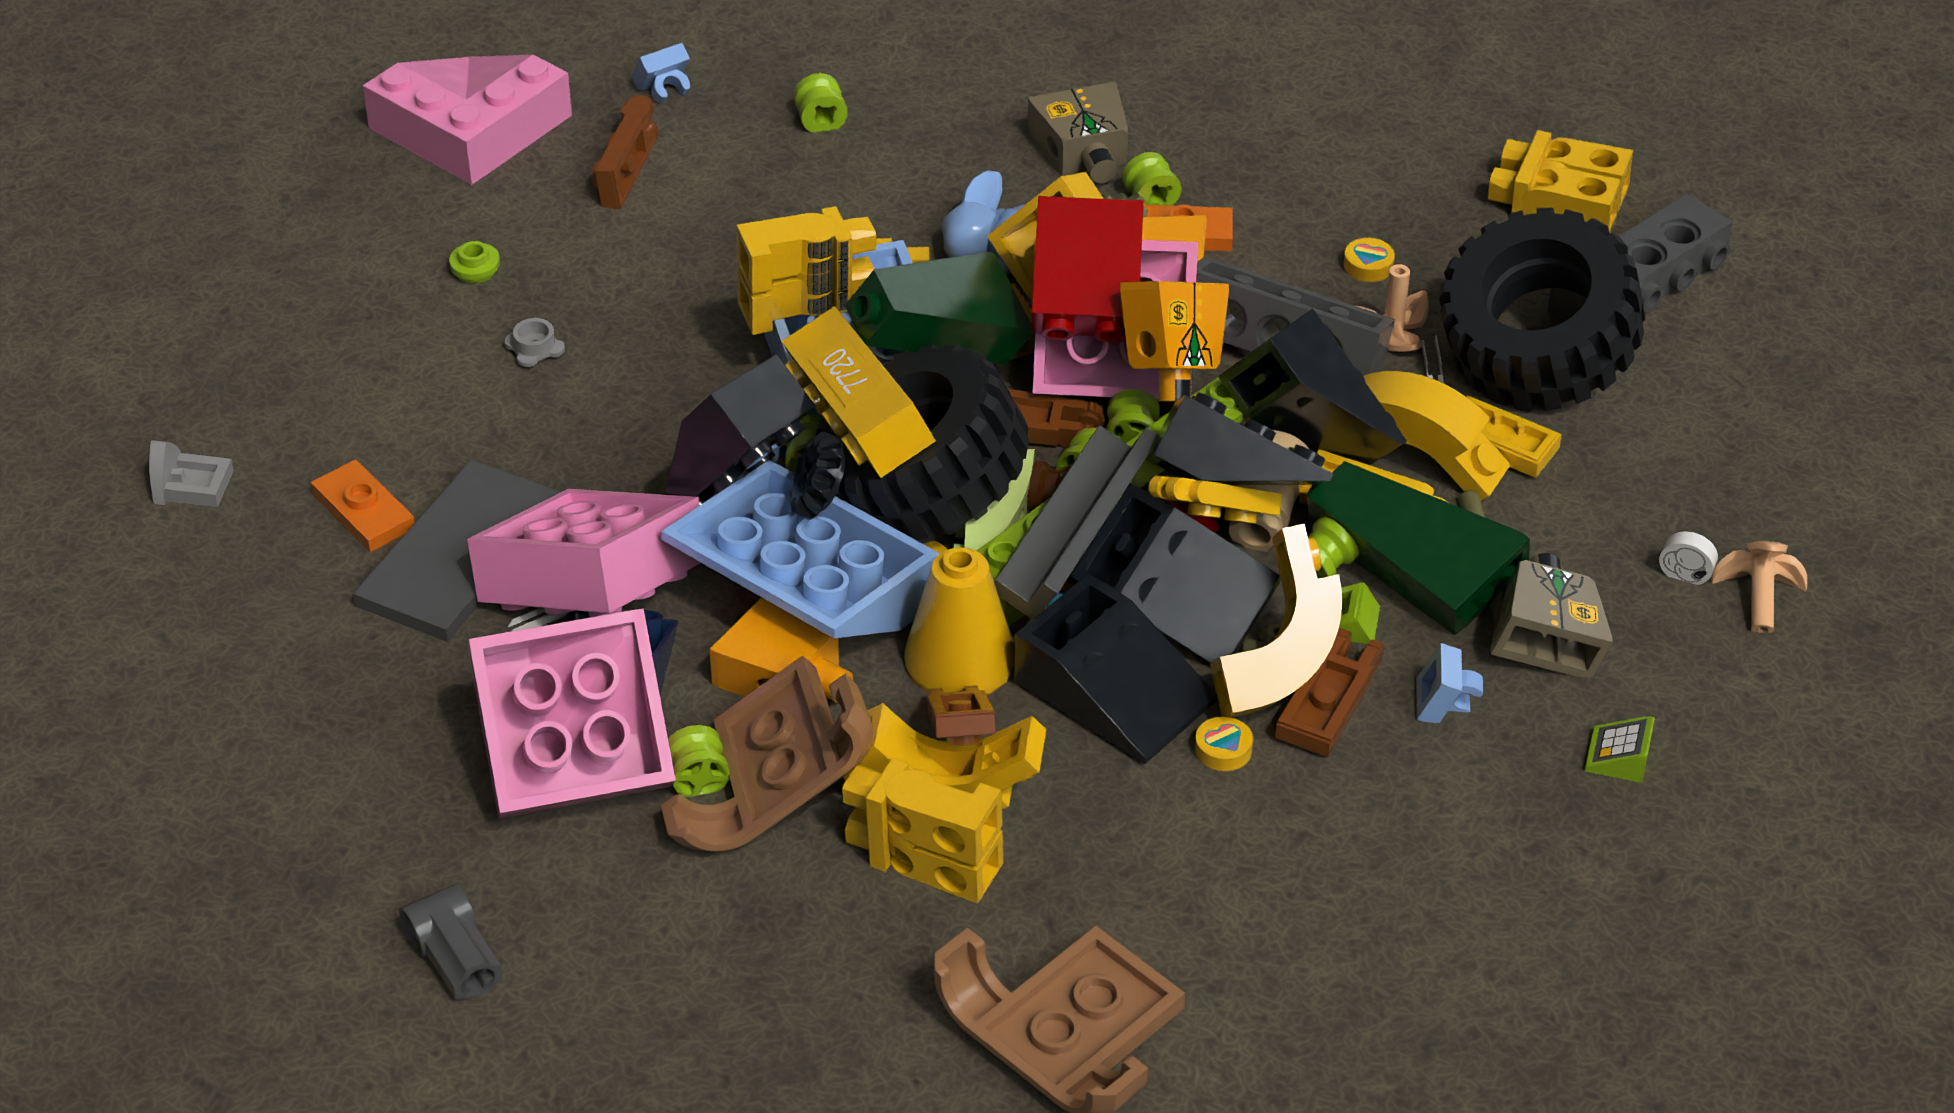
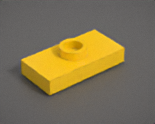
M1467 396L1490 417V420L1481 432L1511 464L1510 467L1537 478L1559 450L1562 434Z

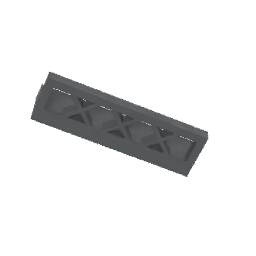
M1099 425L994 581L998 596L1032 620L1044 611L1062 588L1160 436L1146 427L1134 444L1129 446Z

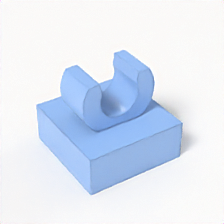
M679 43L640 57L631 78L639 91L651 88L653 100L663 103L668 97L663 87L664 84L675 86L678 93L682 96L688 93L690 82L684 71L690 58L683 44Z
M1440 643L1416 678L1417 720L1423 722L1440 723L1448 711L1470 712L1469 694L1476 697L1482 696L1483 677L1475 671L1462 670L1461 649Z

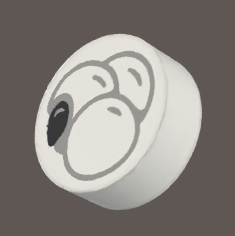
M1687 531L1677 532L1669 536L1659 557L1660 567L1668 577L1696 585L1703 584L1711 578L1718 561L1717 550L1711 541L1700 534Z

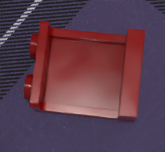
M1038 196L1032 298L1033 333L1042 334L1044 337L1052 340H1067L1074 335L1095 336L1098 340L1109 343L1126 340L1120 282H1140L1144 200Z

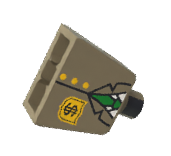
M1115 81L1028 97L1027 132L1062 176L1088 171L1094 182L1106 183L1116 176L1118 165L1127 163L1128 127Z
M1541 553L1532 557L1530 561L1524 560L1519 562L1499 600L1490 648L1491 655L1575 677H1593L1613 643L1612 634L1595 581L1589 576L1563 570L1560 559L1554 554Z

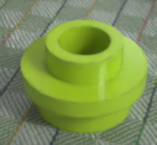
M470 241L457 247L451 253L449 264L452 273L460 280L467 283H481L489 280L498 270L500 257L498 251L493 246L479 241Z

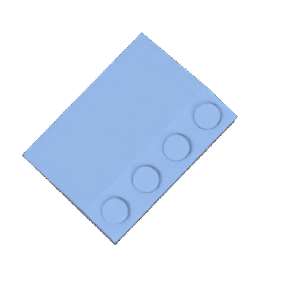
M771 460L760 465L661 531L662 541L832 638L900 631L913 622L933 560L940 554L836 496L831 504L814 519L807 520L798 516V514L791 511L789 490L793 484V472Z

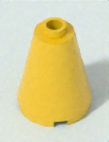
M963 547L951 548L941 552L933 560L905 646V668L912 681L928 693L929 689L942 688L944 693L964 692V686L977 685L979 690L985 691L986 695L991 694L1007 682L1015 664V646L988 561L981 553L973 549Z

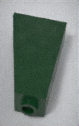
M991 252L874 269L845 304L860 338L867 346L917 352L921 346L935 345L942 349L945 344H951L974 350L984 355L988 361L994 364L1006 365L1033 334L1032 324L996 255Z
M1346 461L1332 472L1333 476L1330 481L1312 485L1307 495L1308 517L1311 526L1321 516L1330 517L1341 524L1358 546L1359 555L1355 559L1357 562L1454 635L1467 627L1491 604L1497 595L1503 592L1517 564L1521 561L1529 560L1530 538L1524 533Z

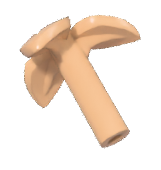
M1401 264L1393 265L1390 268L1386 307L1383 315L1395 319L1388 350L1408 352L1420 349L1422 344L1419 336L1403 329L1421 328L1428 317L1429 300L1425 290L1407 297L1410 269ZM1357 306V307H1360V308H1363V309H1366V310L1375 312L1374 310H1371V309H1369V308Z
M1774 541L1747 543V548L1750 552L1743 550L1732 551L1721 559L1713 571L1711 583L1714 584L1750 574L1752 576L1751 631L1772 633L1774 631V580L1789 584L1806 592L1808 584L1807 573L1796 557L1784 554L1787 552L1788 545Z

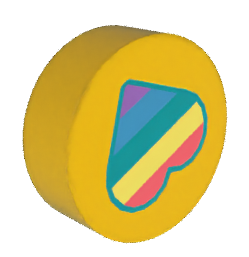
M1376 238L1356 239L1349 243L1345 249L1344 269L1351 277L1360 281H1381L1389 277L1390 268L1394 265V250L1388 243Z
M1214 717L1203 722L1197 729L1195 753L1199 761L1205 766L1218 771H1232L1243 767L1251 758L1253 734L1250 728L1242 721L1231 717Z

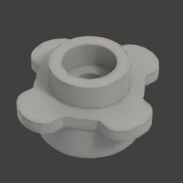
M529 318L519 322L514 327L513 333L505 338V347L516 353L518 364L524 367L535 366L538 361L548 357H559L565 351L564 342L555 339L552 324L541 318Z

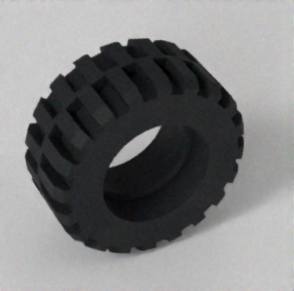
M1537 208V213L1523 215L1521 210L1508 214L1509 220L1497 224L1494 220L1480 229L1482 235L1477 239L1470 236L1458 248L1460 258L1454 256L1449 261L1444 271L1446 280L1440 285V314L1453 361L1458 371L1465 374L1467 383L1476 391L1485 388L1488 399L1503 405L1510 399L1514 401L1515 408L1533 410L1534 405H1545L1546 410L1562 408V402L1574 399L1576 404L1592 398L1590 392L1598 387L1604 391L1617 381L1615 374L1617 370L1624 372L1629 368L1635 359L1634 350L1641 346L1644 336L1643 322L1646 319L1643 298L1634 258L1628 254L1627 245L1619 235L1610 234L1608 226L1594 218H1590L1588 222H1585L1583 213L1565 209L1564 214H1555L1553 208ZM1540 289H1566L1576 292L1587 299L1576 314L1563 323L1551 328L1520 330L1498 321L1503 311L1513 301L1527 293Z
M945 344L942 349L935 345L921 346L919 351L914 353L906 350L893 355L894 360L883 364L885 369L914 403L936 442L882 478L879 477L868 461L858 466L842 443L845 454V468L835 496L922 544L935 541V537L942 533L951 535L963 529L961 525L972 518L978 520L988 512L987 507L994 500L999 502L1008 493L1009 482L1017 480L1022 471L1023 459H1026L1029 429L1026 419L995 366L984 355L958 345ZM821 419L816 430V436L820 432L835 435L825 419Z

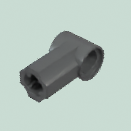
M453 884L399 909V916L408 940L415 938L421 947V952L417 954L420 958L426 955L429 957L455 999L471 1000L491 991L493 986L502 979L501 965L479 933L472 907L459 885Z

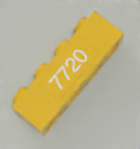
M835 306L781 341L792 358L785 366L816 405L815 409L818 414L823 416L832 432L840 437L858 466L868 461L879 477L882 478L936 442L914 403Z

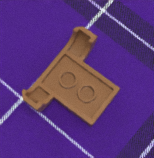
M801 656L716 717L713 721L723 743L722 753L730 769L729 778L734 797L719 804L701 805L689 801L681 794L674 795L661 805L668 836L680 845L696 851L721 852L738 848L762 835L851 772L865 758L873 740L872 723L857 684L847 674H844L829 685L831 696L840 705V714L834 723L817 668L804 656Z
M1094 926L1013 992L1008 991L997 979L986 958L985 942L968 927L935 952L936 989L944 1007L954 1021L965 1032L1055 1104L1069 1113H1114L1141 1091L1147 1083L1149 1068L1134 1056H1130L1121 1063V1071L1111 1069L1181 1012L1185 1006V992L1098 926Z

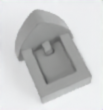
M151 441L149 475L153 504L165 505L166 501L213 507L219 506L234 472L232 459L181 453L180 449L171 442Z

